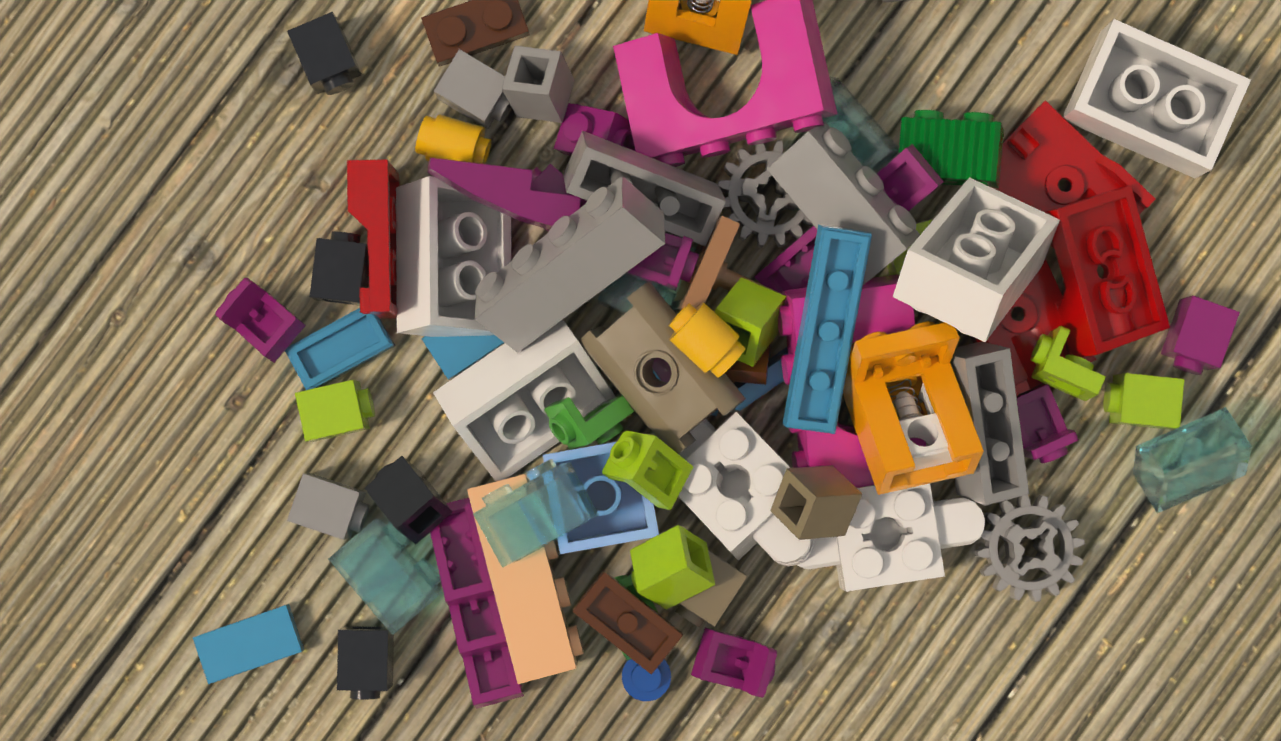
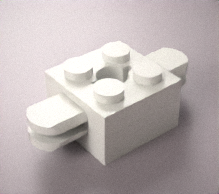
M737 412L717 430L705 419L690 432L696 441L679 454L693 466V469L678 497L737 560H740L758 543L778 564L789 567L805 561L812 552L814 539L799 540L770 511L785 471L790 467Z
M930 483L878 495L875 485L860 487L857 489L862 493V497L846 535L814 539L812 552L805 561L797 566L804 569H816L836 565L839 586L846 592L944 577L945 572L941 549L969 545L977 541L983 533L985 518L981 508L975 502L966 498L933 501Z

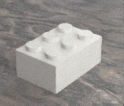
M1113 19L1100 31L1063 118L1075 126L1195 179L1212 170L1251 79Z
M969 177L908 249L893 297L910 305L919 312L926 313L957 328L963 334L986 342L1042 267L1060 219Z

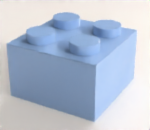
M616 442L543 455L560 554L643 540L659 535L654 504L626 482L609 479L602 473L610 457V451Z

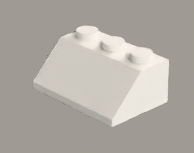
M428 176L396 187L397 333L430 337L494 335L475 320V292L478 284L490 272L497 273L511 262V217L470 199L436 177Z
M561 320L518 353L504 343L433 392L452 426L495 481L508 478L560 442L553 435L549 427L550 419L544 410L547 406L569 397L581 415L584 416L602 402L616 398L564 320Z

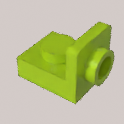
M1059 326L1051 331L1049 335L1042 334L1031 354L1030 361L1036 363L1031 378L1083 401L1099 395L1106 376L1092 371L1094 365L1086 359L1069 354L1065 358L1060 356L1070 329Z
M624 431L619 440L613 445L610 457L602 473L609 479L626 482L656 507L671 510L693 466L657 436Z

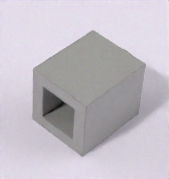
M514 46L502 91L516 117L563 123L575 80L561 51Z
M460 49L434 90L439 101L486 129H489L494 119L501 122L511 108L502 91L505 76Z
M303 473L287 521L345 540L351 538L353 531L361 532L370 505L363 503L366 491L312 473Z

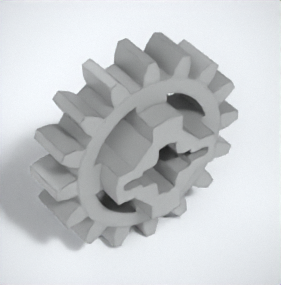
M777 140L772 151H766L764 144L755 145V154L752 156L743 148L738 150L737 156L741 164L737 166L727 162L723 169L731 177V181L722 180L718 182L721 191L728 193L722 210L730 209L732 214L728 218L743 227L739 239L744 241L751 233L757 235V246L763 248L768 237H774L776 245L783 247L785 244V234L788 232L798 240L803 235L802 228L799 225L801 222L813 226L775 179L773 182L775 193L782 195V198H776L768 211V215L765 214L767 206L764 204L765 196L758 194L757 191H763L766 184L769 183L772 175L767 168L783 154V142ZM766 163L764 172L755 179H741L750 168ZM738 199L750 204L757 214L755 222L742 211ZM783 210H799L788 222L774 226L776 215Z
M1028 495L1017 497L1016 507H1013L1008 500L999 502L1002 512L999 516L990 512L984 514V518L991 525L988 531L983 530L980 539L985 540V547L974 550V556L987 558L988 561L980 569L981 575L990 576L996 574L997 578L992 587L1001 592L1010 585V598L1016 600L1021 599L1025 590H1027L1030 600L1035 602L1041 601V589L1044 588L1050 595H1059L1060 591L1056 583L1057 581L1063 580L1073 583L1075 580L1068 571L1070 564L1083 565L1084 560L1073 555V549L1084 545V539L1072 537L1070 533L1079 525L1078 521L1075 519L1063 521L1061 517L1066 507L1063 504H1056L1048 510V497L1038 495L1033 506H1031ZM1026 514L1040 516L1027 527H1020L1011 521L1016 517ZM1056 534H1058L1060 541L1059 557L1054 553L1053 538ZM999 538L1004 541L1006 556L1002 562H1000L998 556ZM1023 538L1031 540L1036 538L1033 543V547L1038 551L1035 557L1027 555L1021 557L1025 551L1024 547L1020 544ZM1038 568L1046 573L1043 577L1035 580H1019V577L1024 576L1029 569Z

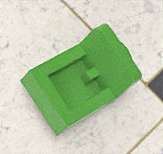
M623 395L602 402L584 416L581 415L569 397L556 401L544 409L550 419L549 427L553 435L561 443L567 445L570 450L589 445L595 440L598 445L607 442L624 429L620 422L634 412Z

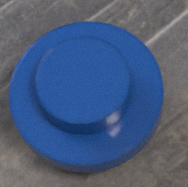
M630 659L626 661L622 670L623 686L628 694L637 700H656L669 688L671 682L670 667L664 659L651 675L634 660Z

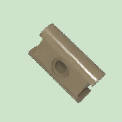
M647 282L627 297L633 305L631 309L608 329L599 326L589 330L579 340V343L654 435L676 453L680 454L696 441L690 433L694 428L717 409L725 416L746 398L725 373L719 378L710 370L704 373L669 341V338L675 331L668 325L677 314L651 282ZM655 358L664 359L671 367L672 374L669 382L660 381L653 373L652 366Z

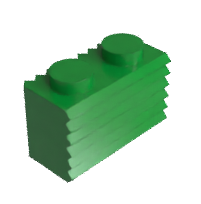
M916 110L914 111L913 118L902 117L898 154L913 144L944 181L941 185L962 186L970 177L989 187L999 188L1004 129L1002 123L993 122V115L988 113L967 112L964 113L963 120L944 119V113L940 111Z

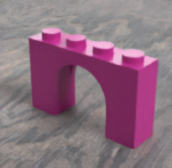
M766 0L750 5L762 58L761 79L756 92L748 103L737 112L725 117L709 118L701 113L692 103L685 87L675 38L655 33L613 46L635 151L671 166L678 167L685 164L684 156L698 152H701L702 158L722 155L731 151L729 145L731 143L747 140V145L767 143L777 139L775 131L793 127L795 133L807 132L816 126H824L823 118L838 115L813 0Z
M900 275L871 278L863 285L852 343L874 332L891 334L909 330L915 325L914 309L893 297ZM807 287L782 291V295L786 296L785 304L779 309L778 330L781 336L786 335L788 354L781 357L782 373L786 385L790 384ZM837 422L835 434L789 428L791 433H797L799 450L792 452L793 468L833 465L856 488L874 485L853 425ZM909 438L918 446H926V441L921 438Z

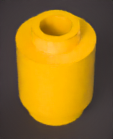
M441 114L436 118L425 116L418 132L415 152L424 155L427 162H429L430 158L486 164L491 148V139L485 138V127Z
M704 302L697 308L688 303L668 325L675 331L669 338V341L704 373L710 370L717 378L722 376L746 349L738 341L740 335Z

